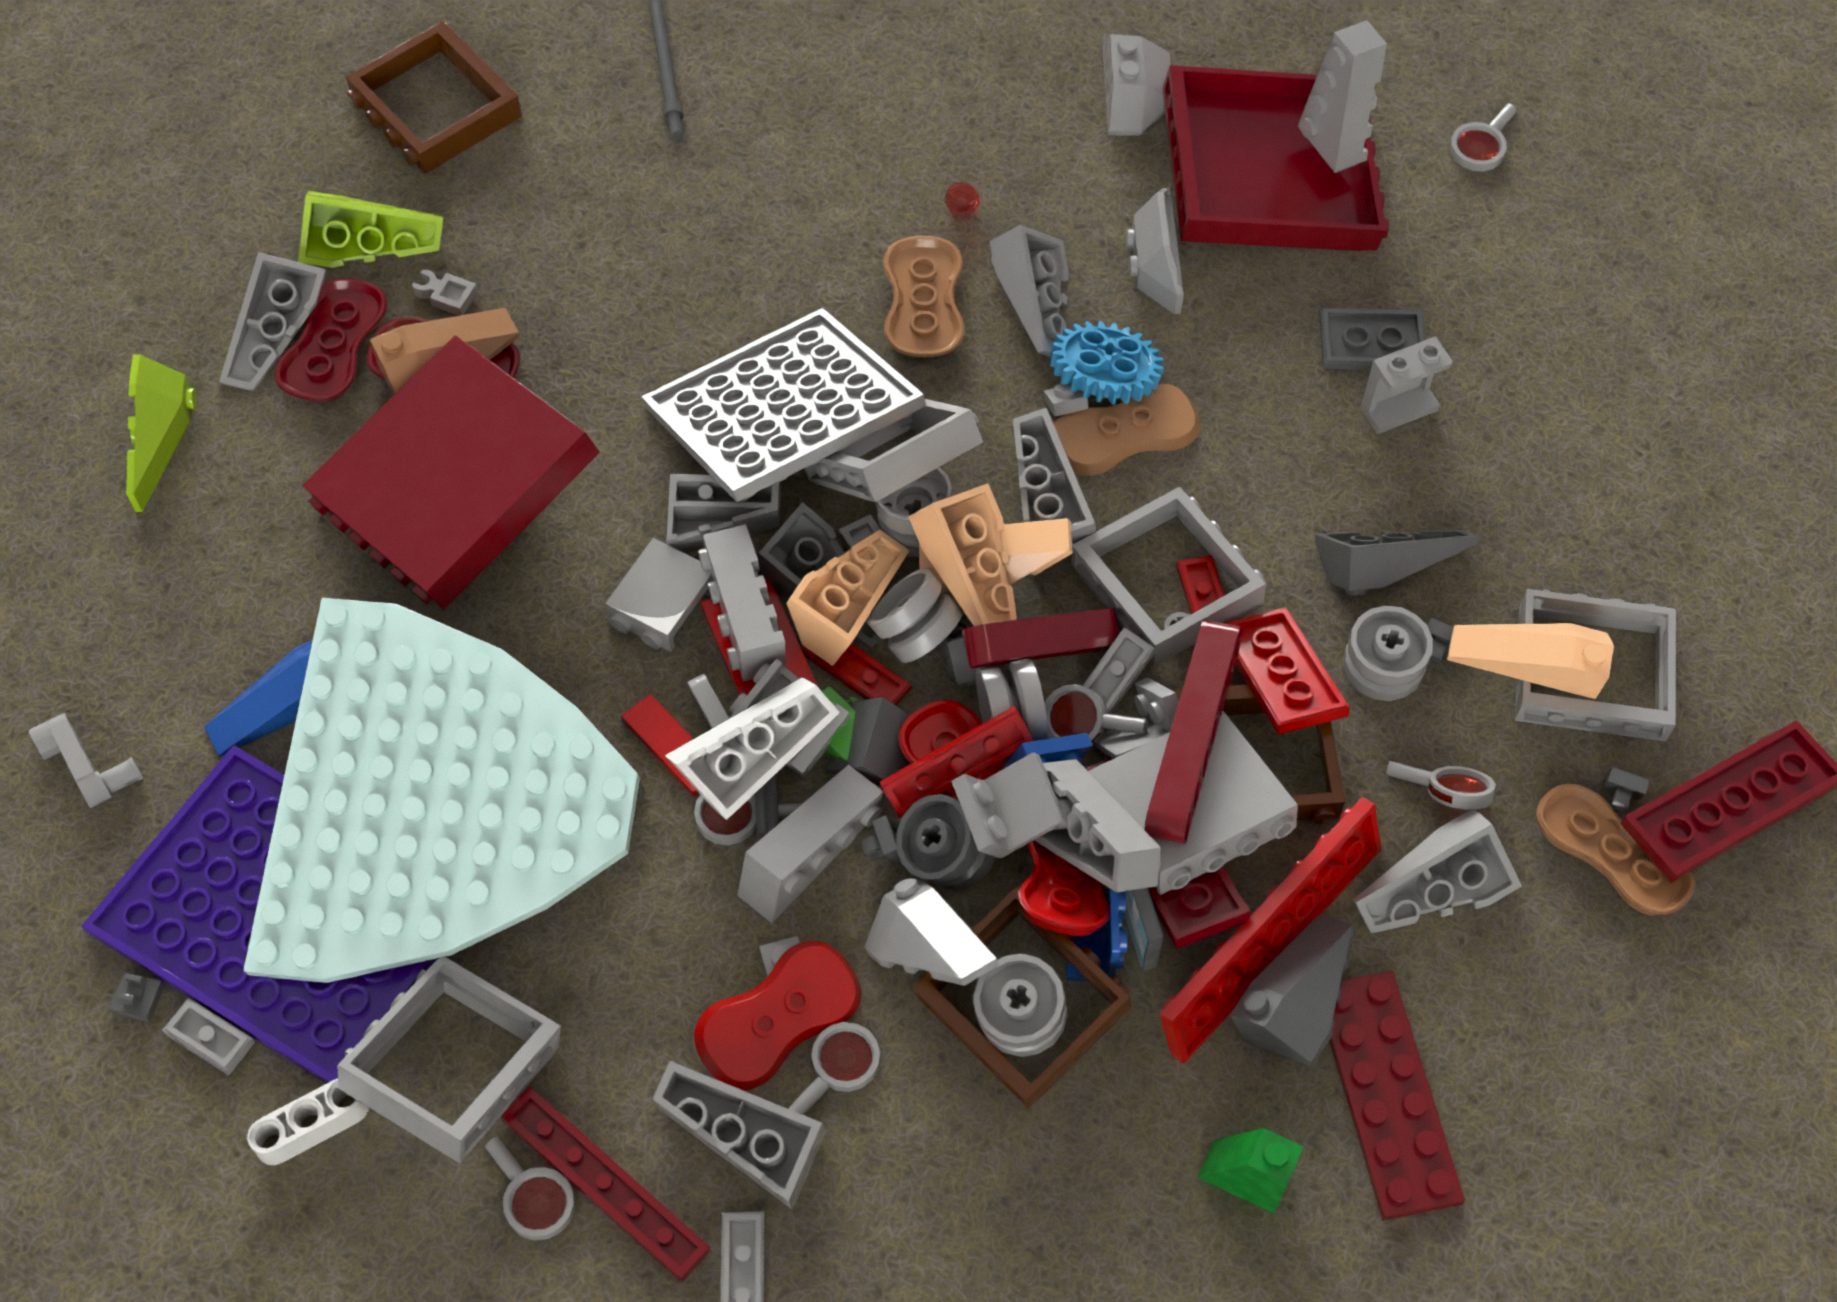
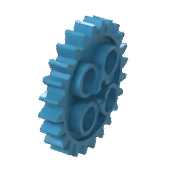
M1085 321L1084 328L1073 324L1072 330L1064 328L1062 335L1056 336L1051 350L1050 366L1055 367L1054 376H1062L1061 384H1072L1071 392L1082 390L1084 391L1083 398H1087L1092 394L1096 396V401L1099 403L1104 397L1108 398L1110 403L1115 405L1118 398L1125 404H1129L1130 397L1141 401L1142 395L1151 396L1152 389L1157 390L1164 369L1162 366L1163 358L1158 357L1159 349L1151 348V340L1141 341V333L1129 334V327L1121 331L1117 329L1116 323H1113L1109 328L1105 327L1102 321H1099L1096 327L1090 322Z

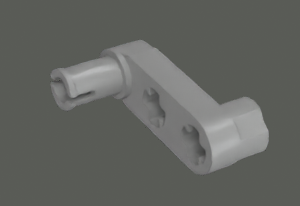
M65 713L29 730V734L44 760L60 752L62 753L90 808L112 798V793L143 779L132 757L102 773H99V771L95 772Z

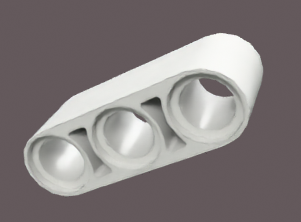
M337 1078L258 1119L248 1130V1144L261 1162L267 1165H277L360 1122L365 1118L369 1107L356 1099L348 1107H339L340 1101L349 1095L338 1089ZM318 1115L315 1124L307 1128H301V1123L306 1117ZM279 1135V1140L274 1146L262 1148L264 1141L268 1137Z

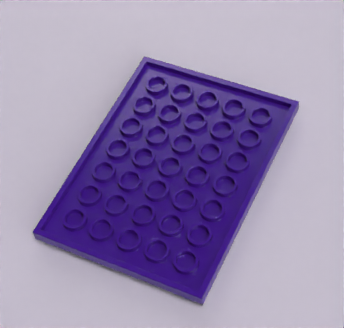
M233 745L81 927L87 934L327 1084L338 1078L337 1066L345 1058V1051L350 1047L354 1048L364 1038L369 1025L375 1020L380 1021L390 1010L394 999L400 993H406L415 984L417 976L422 969L427 971L438 958L328 983L252 976L243 972L284 775Z

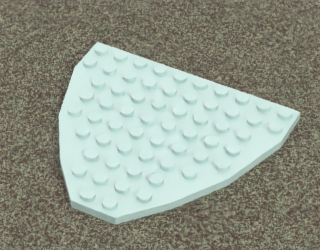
M322 598L243 972L252 976L328 983L450 956L548 909L628 854L640 777L574 704L503 649L398 604Z

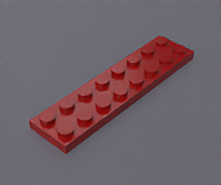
M1361 797L1352 808L1346 809L1328 834H1323L1318 839L1314 849L1303 860L1295 863L1288 877L1278 887L1276 886L1269 891L1265 901L1254 913H1250V919L1241 924L1228 941L1220 943L1215 950L1214 956L1202 968H1198L1192 973L1188 983L1176 996L1170 997L1165 1002L1162 1011L1159 1013L1170 1053L1181 1063L1185 1064L1232 1013L1250 983L1319 914L1325 912L1382 850L1376 808L1373 802Z

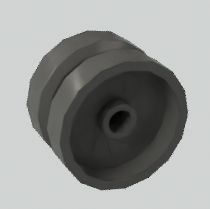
M943 794L926 796L915 802L903 815L897 830L896 849L901 864L912 875L951 890L967 889L980 882L990 871L996 858L995 856L978 851L959 800Z

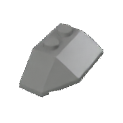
M1103 33L1102 52L1108 135H1142L1147 131L1148 127L1165 114L1162 87L1169 65H1171L1170 53L1140 36Z
M1163 188L1134 214L1132 229L1126 230L1127 250L1133 249V256H1129V275L1136 276L1137 289L1171 313L1181 314L1184 291L1171 188Z

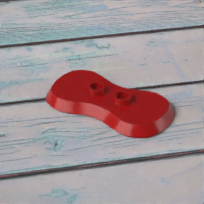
M937 700L920 707L903 722L898 736L900 747L906 759L912 764L980 726L982 723L977 715L965 705L953 700ZM1001 760L973 777L984 781L1005 769V763ZM954 787L946 791L951 798L958 800Z
M1035 840L1028 843V848L1034 860V870L1031 876L1021 885L1018 892L1020 903L1027 918L1032 923L1047 930L1074 936L1090 935L1106 924L1110 918V907L1103 893V884Z
M816 940L805 941L790 947L779 958L770 974L761 984L746 993L715 1002L704 1011L694 1031L695 1048L702 1063L716 1080L743 1091L761 1086L778 1071L786 1057L797 1045L810 1037L819 1035L831 1025L847 1022L854 1015L861 1000V988L858 978L843 955L825 942Z

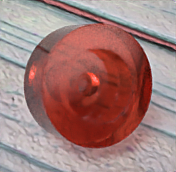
M957 182L947 189L945 204L954 216L966 218L977 211L980 198L978 192L971 184Z

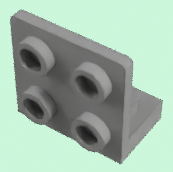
M1150 678L1135 682L1138 695L1134 697L1137 710L1144 717L1142 719L1148 720L1146 734L1111 730L1103 733L1093 744L1094 747L1114 759L1169 733L1179 703L1176 692Z
M1036 753L1027 755L984 781L967 774L952 780L953 787L979 852L1003 858L1065 823V817L1042 760Z

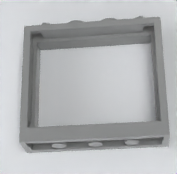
M925 399L926 406L915 411L911 416L902 418L882 428L881 431L856 441L848 448L839 450L821 459L815 465L805 467L804 470L811 483L876 503L983 443L976 424L979 420L971 409ZM910 429L922 431L870 461L859 458Z
M1181 487L1168 492L1072 544L1071 565L1106 609L1115 608L1117 622L1122 628L1125 627L1157 650L1149 660L1154 667L1196 644L1203 620L1224 623L1240 619L1264 605L1266 581L1263 575L1257 569L1253 570L1244 560L1241 550L1236 545H1231L1223 536L1219 525L1213 520L1210 521L1201 511L1197 500L1192 496L1189 497ZM1177 516L1239 588L1161 631L1100 557Z
M1526 589L1519 605V624H1533V617L1655 634V709L1530 692L1531 682L1516 679L1515 721L1666 742L1676 726V609L1655 606V604L1630 603L1622 599L1607 600L1588 597L1584 594L1570 595L1551 592L1547 589H1543V591Z
M439 957L427 971L422 969L417 976L415 984L406 993L402 992L394 999L390 1010L380 1021L375 1020L369 1025L364 1038L354 1048L350 1047L345 1051V1058L337 1066L338 1089L451 1159L461 1163L557 1051L560 1042L561 1025L450 959ZM443 992L526 1041L453 1126L368 1075L375 1065Z

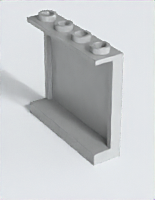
M1224 711L1221 715L1186 844L1152 838L1161 847V867L1159 869L1157 892L1160 895L1172 889H1180L1186 886L1190 880L1206 872H1215L1226 862L1240 855H1249L1260 845L1275 838H1283L1296 828L1298 804ZM1170 732L1088 771L1143 829L1145 828L1149 803Z

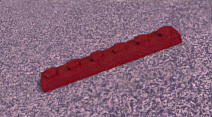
M531 1087L501 1115L502 1121L681 1283L711 1252L708 1244Z

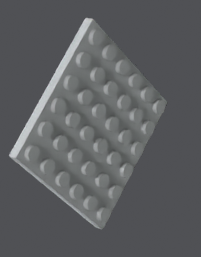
M823 308L642 396L645 408L736 502L752 497L756 492L776 482L785 480L788 476L807 466L815 465L821 459L839 450L848 448L856 441L870 434H875L881 431L882 428L902 418H907L915 411L926 406L922 392Z

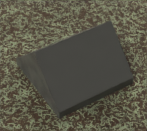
M883 697L847 702L855 710L848 760H836V757L830 756L826 773L837 775L847 765H850L873 784L881 786L880 781L908 765L909 761L902 752L898 736L901 725L910 714Z

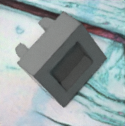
M1431 617L1427 625L1433 638V653L1430 660L1440 664L1446 650L1450 647L1454 627Z
M1612 767L1606 773L1602 787L1613 790L1609 803L1610 806L1615 810L1624 812L1628 808L1631 797L1640 799L1646 794L1650 779Z
M885 815L872 821L877 835L861 840L865 855H870L872 861L887 858L897 866L901 864L896 849L897 830L899 827Z
M124 972L108 1009L115 1015L150 1022L165 985L160 980Z

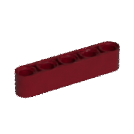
M1115 608L981 624L963 629L962 634L969 667L981 668L1009 664L1013 661L1028 658L1032 661L1097 652L1101 648H1110L1120 634Z

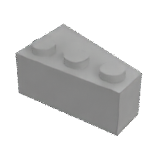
M670 474L667 545L687 553L704 548V534L745 524L749 535L780 527V482H776L756 492L752 497L736 502L711 475Z

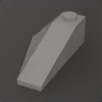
M1019 225L989 241L992 253L991 261L999 281L1037 352L1050 357L1056 336L1062 335L1063 329L1067 325L1062 316L1059 315L1060 306H1067L1068 300L1067 295L1060 293L1061 281H1068L1069 276L1063 240Z
M258 252L220 376V384L255 391L317 305L327 273L326 269Z
M1474 809L1465 812L1438 828L1354 898L1353 901L1366 927L1373 934L1415 924L1421 914L1437 910L1440 917L1453 915V907L1472 902L1475 909L1486 907L1519 889L1522 885L1492 823Z
M919 877L905 879L896 884L894 890L883 895L864 946L867 954L882 967L892 968L895 964L903 965L905 972L912 974L921 969L929 971L933 979L963 986L999 966L997 958L942 897Z

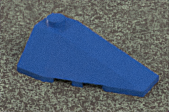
M313 640L290 651L204 726L219 757L226 755L233 745L240 748L296 721Z

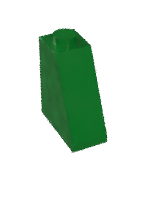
M1265 1128L1216 1139L1212 1143L1197 1178L1275 1213L1304 1146Z

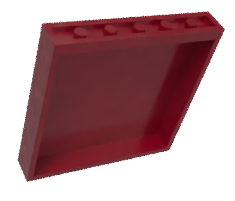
M1169 65L1162 87L1180 240L1183 242L1350 251L1378 250L1382 239H1385L1388 235L1389 221L1387 218H1384L1383 213L1385 199L1384 193L1379 190L1380 169L1378 166H1375L1374 161L1375 142L1371 141V137L1365 139L1364 147L1368 150L1366 161L1336 173L1331 169L1298 127L1317 78L1315 74Z
M455 335L302 486L312 496L308 502L322 516L329 512L331 515L328 517V520L343 534L349 529L351 533L348 537L360 549L365 551L370 547L372 550L368 554L381 567L385 569L390 564L393 568L389 572L402 585L406 587L411 582L414 586L410 590L423 603L428 605L433 601L444 610L600 452L585 431Z

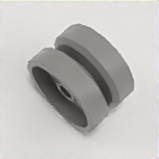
M928 569L917 570L891 587L878 600L866 621L881 639L889 638L887 647L902 663L912 662L934 649L951 633L962 617L963 609L950 594H940L942 584Z
M1381 606L1368 610L1358 617L1344 651L1343 669L1348 681L1358 692L1375 700L1393 701L1405 698L1418 688L1432 656L1433 638L1429 628L1416 614L1402 607Z
M1031 659L1010 662L1006 678L997 665L978 668L975 677L976 691L983 723L1015 706L1033 740L1047 739L1048 728L1045 702L1039 677Z
M1025 954L1004 956L997 960L999 966L980 976L977 980L973 995L977 1019L988 1041L1003 1053L1019 1057L1039 1054L1053 1046L1064 1032L1068 1012L1062 982L1054 969L1040 958ZM1019 1003L1028 1004L1026 1007L1021 1004L1019 1009H1015Z

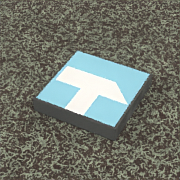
M1148 888L1122 891L1126 895L1125 919L1141 969L1144 971L1156 968L1164 936Z

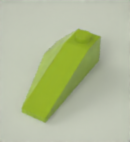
M139 354L132 357L129 379V397L134 398L135 416L128 417V429L130 430L131 442L135 449L128 450L126 484V494L135 512H143L190 422L191 410H196L198 404L197 392L195 388L190 387L185 374Z

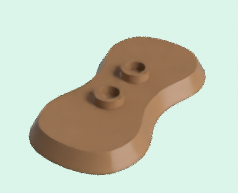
M912 236L897 240L887 249L883 260L885 273L893 288V304L884 324L887 342L893 349L907 357L936 358L947 355L959 346L965 333L964 321L954 300L955 285L963 267L962 255L952 242L940 237Z
M1158 384L1157 390L1152 389L1151 396L1142 395L1141 401L1130 397L1129 404L1122 402L1109 407H1088L1086 410L1060 415L1053 421L1073 472L1085 476L1104 473L1125 458L1140 452L1182 449L1192 443L1200 432V420L1193 403L1180 389L1170 384Z
M1567 783L1554 787L1540 800L1537 807V817L1540 829L1547 840L1560 850L1578 857L1596 868L1609 880L1622 899L1632 908L1651 916L1666 915L1678 911L1691 899L1695 890V880L1692 872L1671 883L1622 827L1620 817L1598 793L1581 785Z

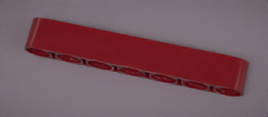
M1204 620L1201 624L1146 815L1144 831L1151 838L1182 844L1187 842L1238 657L1242 636L1241 626Z

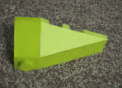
M308 191L305 196L298 262L336 268L344 266V261L364 259V263L376 261L375 256L396 254L398 257L439 251L444 217L344 196Z

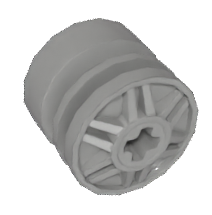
M938 467L876 502L879 528L910 550L906 557H919V541L908 516L934 502L952 496V486L948 475Z

